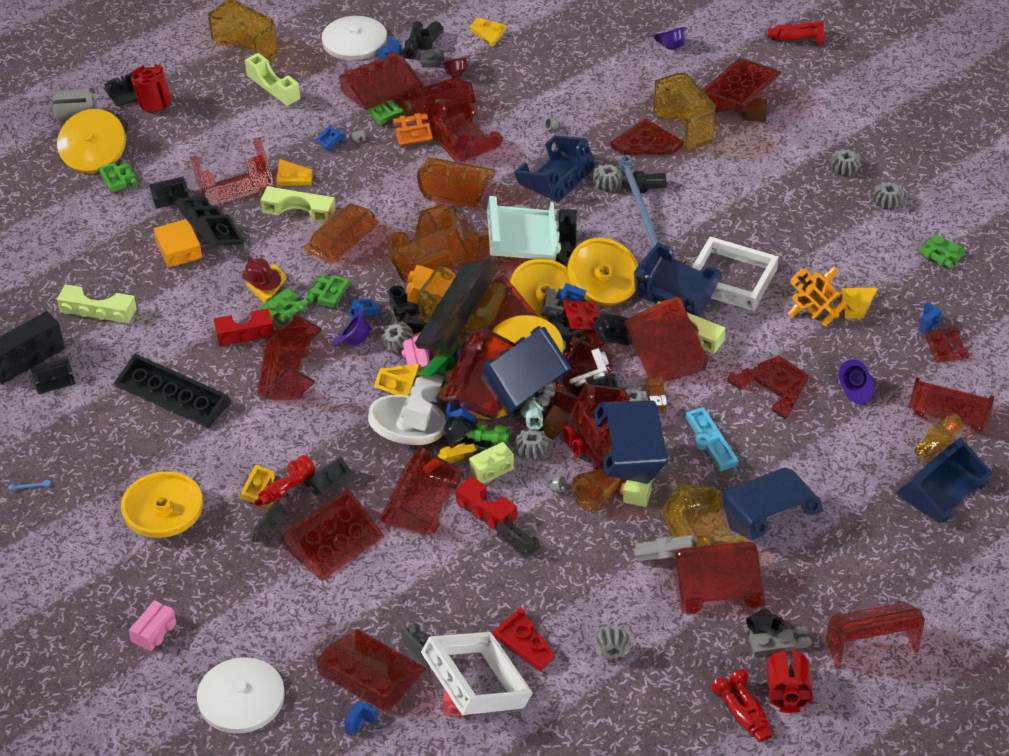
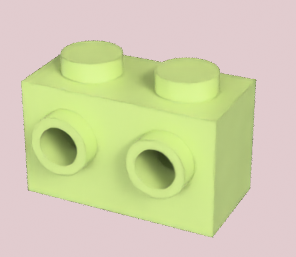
M501 442L469 458L470 474L485 484L514 469V454L504 442Z

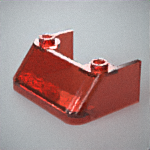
M261 137L252 139L257 156L248 159L246 163L248 173L215 182L211 172L201 170L197 155L189 157L197 184L203 196L208 199L211 205L221 204L265 191L267 186L272 187L273 177Z
M296 315L268 341L263 352L257 396L265 400H296L304 395L305 391L314 384L315 380L299 372L300 360L308 356L311 350L310 341L321 332L322 328Z
M916 377L908 408L914 411L913 415L924 418L926 414L970 425L971 430L983 432V429H988L996 400L995 396H990V398L922 382L920 378Z
M902 601L843 614L838 613L833 615L828 622L826 644L837 669L841 668L845 642L905 631L914 653H919L925 618L920 609L908 602Z

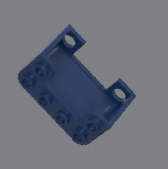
M554 135L545 143L550 159L536 172H530L527 163H523L514 171L517 182L526 188L559 202L595 168V162L587 138ZM553 143H555V145H556L554 151H552V144H553Z
M540 326L536 327L530 332L531 335L526 339L525 337L520 338L515 343V347L512 349L506 348L499 354L500 357L495 361L491 359L484 365L485 368L482 370L481 381L508 416L522 407L526 399L551 381L557 382L571 371L569 363L545 326L542 328Z
M654 400L601 402L594 410L597 427H601L608 420L613 447L603 459L606 476L649 484L668 462L665 439L662 434L656 402Z

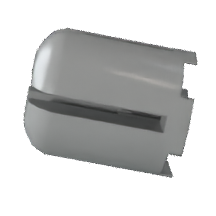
M80 88L56 91L52 100L53 104H55L53 105V113L56 120L63 124L81 111L97 109V102H95V98L92 93H95V89Z

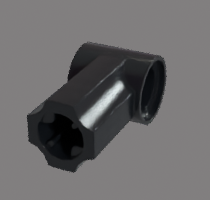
M434 21L427 28L418 31L419 49L429 50L432 48L433 42L444 31V27L440 22Z
M643 171L633 172L640 193H645L648 189L666 188L665 173L645 174Z
M767 608L746 618L747 626L752 630L753 634H758L762 631L779 634L782 632L785 624L782 617L771 614Z

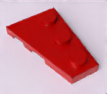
M522 607L492 632L497 641L539 672L554 660L553 651L544 638L535 630L534 624L531 620H528Z

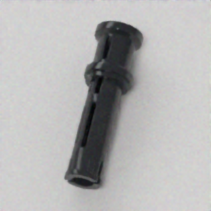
M419 21L413 23L409 39L405 41V48L402 50V55L405 59H414L417 55L416 51L419 48L418 31L423 29V24Z

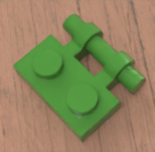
M122 161L119 166H116L114 162L98 167L99 173L111 193L127 188L128 182L134 187L139 184L137 175L132 172L131 165L126 161Z
M934 234L925 243V247L921 246L918 250V253L922 254L924 258L932 259L938 265L951 268L953 262L956 263L966 252L965 248L937 234Z
M322 274L315 281L314 288L309 290L306 300L308 303H313L317 299L319 305L335 309L348 289L350 281L349 279L334 275L329 280L327 275Z
M286 288L262 305L260 310L269 308L271 319L277 318V322L283 324L285 321H290L296 313H301L309 303L306 299L300 301V297Z
M477 423L468 432L467 438L478 442L482 440L492 441L493 444H499V442L507 443L511 438L512 429H507L506 426L502 425L489 427L485 423Z

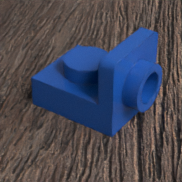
M391 36L387 38L388 45L376 52V57L387 64L402 55L401 43Z
M331 125L316 138L317 142L327 151L339 140L344 144L347 142L343 138L345 134L339 128L334 129Z
M565 283L563 289L559 288L557 292V306H561L563 300L583 301L586 290Z
M354 299L349 316L353 319L360 311L363 312L362 318L364 316L379 315L381 308L373 299Z
M929 302L924 305L923 316L920 319L919 331L923 334H927L939 325L942 311Z
M452 403L447 404L445 421L455 416L462 417L469 424L475 423L476 416L467 409L459 408Z
M357 701L344 720L345 733L353 736L357 729L360 730L363 727L365 720L375 724L377 722V710L370 704H363Z

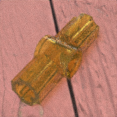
M956 414L948 415L938 426L933 425L929 429L926 438L915 448L918 458L923 461H929L940 449L944 450L950 444L952 437L963 427L960 417Z

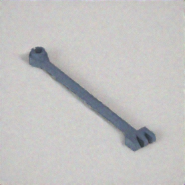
M623 155L619 158L618 166L627 176L650 241L654 247L659 241L631 169L633 160L629 155H625L624 161Z

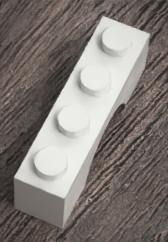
M434 374L433 376H420L416 378L410 396L407 397L406 404L403 405L401 417H404L402 425L423 431L426 430L432 410V404L428 402H437L436 397L444 386L445 376Z

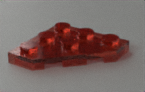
M645 118L611 141L610 147L622 155H669L682 148L684 141Z

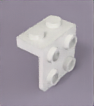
M599 348L592 350L598 369L570 379L569 382L572 386L577 388L588 384V380L601 379L605 377V374L609 373L606 367L609 362L604 351L601 352Z

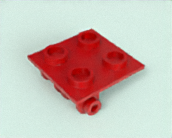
M562 301L564 308L562 314L567 316L564 320L568 319L571 330H594L592 325L600 315L596 302Z

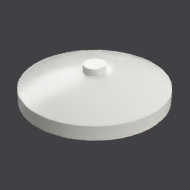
M348 16L337 19L330 23L322 33L324 49L330 55L344 60H361L376 55L377 51L384 48L387 42L385 27L379 21L365 16Z
M409 395L384 396L375 400L369 408L368 422L379 435L391 441L408 445H424L435 442L443 436L442 430L446 423L445 415L434 404H432L430 421L425 431L402 425L404 417H401V411Z
M235 658L216 665L203 677L197 691L198 708L204 720L212 727L227 733H247L267 725L281 710L285 697L283 681L277 670L270 664L255 658Z

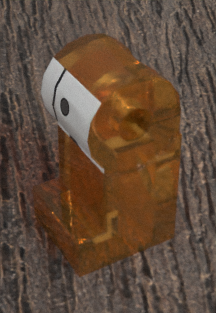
M663 377L647 378L645 391L648 400L656 402L658 413H666L667 403Z

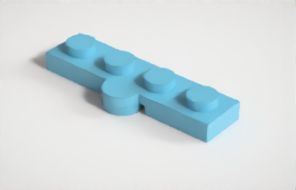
M702 407L686 412V419L697 435L695 437V447L699 450H707L720 472L738 466L739 460L705 408Z

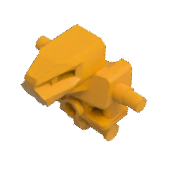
M833 266L825 274H813L809 269H800L791 279V284L799 293L793 296L796 304L788 312L789 315L794 317L798 312L806 309L812 315L811 318L815 320L827 310L829 314L820 322L825 327H828V324L834 318H838L840 316L839 313L849 305L842 298L835 308L832 306V303L842 294L841 291H837L831 285V280L839 270Z

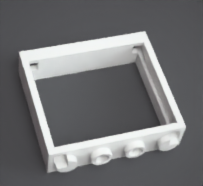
M709 237L692 268L701 271L711 252L766 268L753 292L719 282L711 296L712 299L754 311L777 271L778 256Z
M491 632L431 636L421 651L462 715L523 709L533 694ZM480 652L507 692L475 695L449 655Z

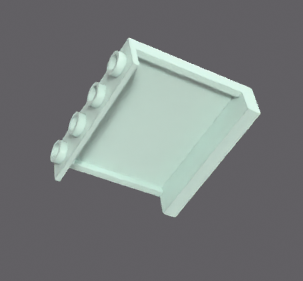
M489 196L487 220L490 255L555 261L556 255L560 254L561 243H558L560 233L557 231V209H554V203H550L549 210L497 206V197Z

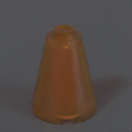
M601 468L574 477L571 482L572 493L575 492L577 497L575 501L582 509L588 512L597 511L602 508L625 480L606 476L605 468Z

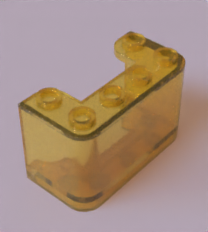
M226 0L208 13L212 44L216 47L223 43L228 46L237 43L253 51L252 55L259 53L268 62L278 55L276 29L273 19L236 0Z
M684 72L655 80L654 113L662 120L677 117L686 127V136L683 137L681 142L682 147L689 151L710 144L714 137L716 107L710 98Z

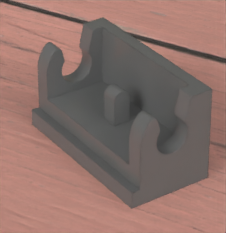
M414 621L412 624L413 628L410 631L406 625L401 628L402 642L429 668V664L421 653L428 638L419 630V625Z

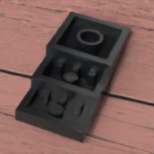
M206 197L178 198L175 202L191 226L213 245H237L244 243L230 216L222 215L218 206H211Z

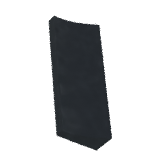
M492 257L484 261L464 263L415 341L414 344L417 349L449 351L498 271Z
M134 353L114 382L116 387L206 428H209L217 417L232 404L227 394Z

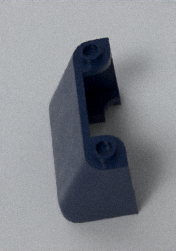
M660 243L653 247L634 270L635 291L639 297L654 304H657L659 301L697 317L702 315L721 279V271L717 268L706 267L703 272L675 260L672 249Z
M959 437L933 458L896 493L901 499L936 522L942 521L944 523L953 516L951 513L953 508L977 487L982 489L989 483L987 478L993 473L968 444Z
M786 467L725 491L722 498L730 530L751 540L765 535L768 530L767 517L789 508L801 505L803 512L807 515H816L823 512L820 498L795 471Z

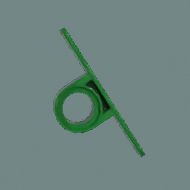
M454 343L449 351H440L418 373L419 376H433L434 374L446 376L450 369L456 367L452 355L461 347V344Z

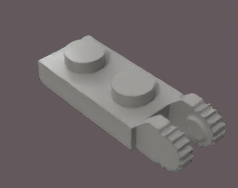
M551 381L538 391L537 401L540 404L548 406L550 397L555 394L556 382Z
M807 626L795 627L792 630H782L779 634L760 633L749 636L754 657L775 654L782 650L788 652L812 645V639L805 637L809 633Z

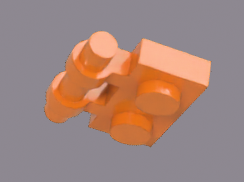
M415 113L414 116L405 117L404 115L393 119L394 126L401 125V128H396L395 130L399 147L433 140L429 123L422 124V121L428 120L427 114ZM408 123H416L414 126L407 127Z

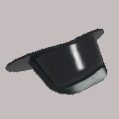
M452 416L448 418L442 430L447 441L446 447H451L462 440L478 421L474 424H469L462 417Z

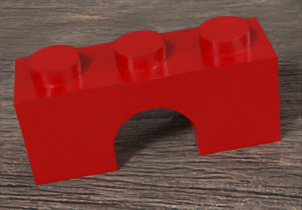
M269 308L251 311V319L243 324L234 322L232 315L213 318L218 345H230L274 336Z
M471 476L456 489V503L460 508L470 511L475 518L485 521L490 528L503 532L517 519V506L503 496L494 502H486L487 486Z

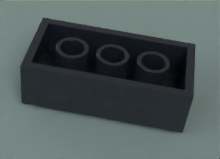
M45 311L0 336L1 385L65 349L60 324L49 312Z

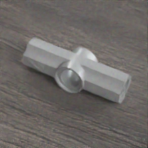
M695 535L676 538L662 537L657 538L656 541L635 544L634 555L637 562L656 559L671 560L677 558V556L697 553L699 546Z

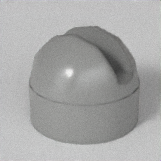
M547 117L544 127L548 131H554L559 127V122L556 118Z
M364 130L351 133L356 143H359V139H361L362 143L366 139Z
M563 476L555 477L551 480L550 488L556 493L565 492L567 481Z

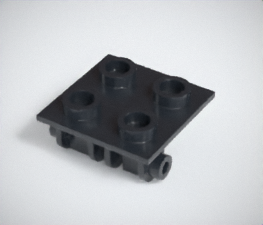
M132 72L121 76V81L117 77L116 79L108 80L104 84V90L116 107L137 100L131 81Z

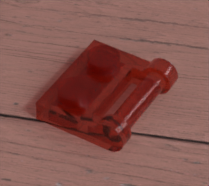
M957 326L925 332V339L936 363L963 360L969 357V352L964 348ZM948 337H952L957 352H953Z

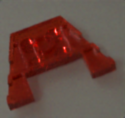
M776 356L759 363L758 367L753 369L746 368L740 374L729 375L727 382L742 390L755 380L781 397L779 401L772 405V411L786 420L807 383L809 374L782 357Z

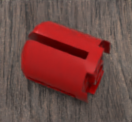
M154 64L155 67L145 68L144 65L132 71L133 76L131 77L139 107L143 111L145 110L150 113L165 109L171 102V94L163 67L158 64Z
M786 650L778 651L770 657L766 668L770 703L780 708L782 713H799L800 708L805 707L809 702L811 705L814 699L809 661L799 651L791 650V664H789L788 669Z

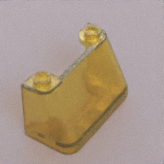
M438 265L417 293L420 317L426 323L455 278V274L451 269ZM496 282L489 284L488 289L460 332L461 334L475 338L490 333L506 294L505 285Z
M678 484L663 507V519L672 537L696 536L699 546L697 553L682 555L690 568H701L742 556L750 547L748 541L742 535H737L732 539L718 512L723 506V497L718 487Z

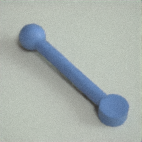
M44 480L42 483L10 484L8 489L13 492L16 489L48 488L51 483L49 480Z

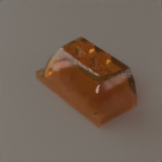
M428 157L417 171L419 189L424 198L437 200L440 203H452L456 206L472 208L481 201L486 187L495 176V169Z
M352 203L346 205L313 233L310 241L304 245V251L332 265L378 226L375 214L364 207Z

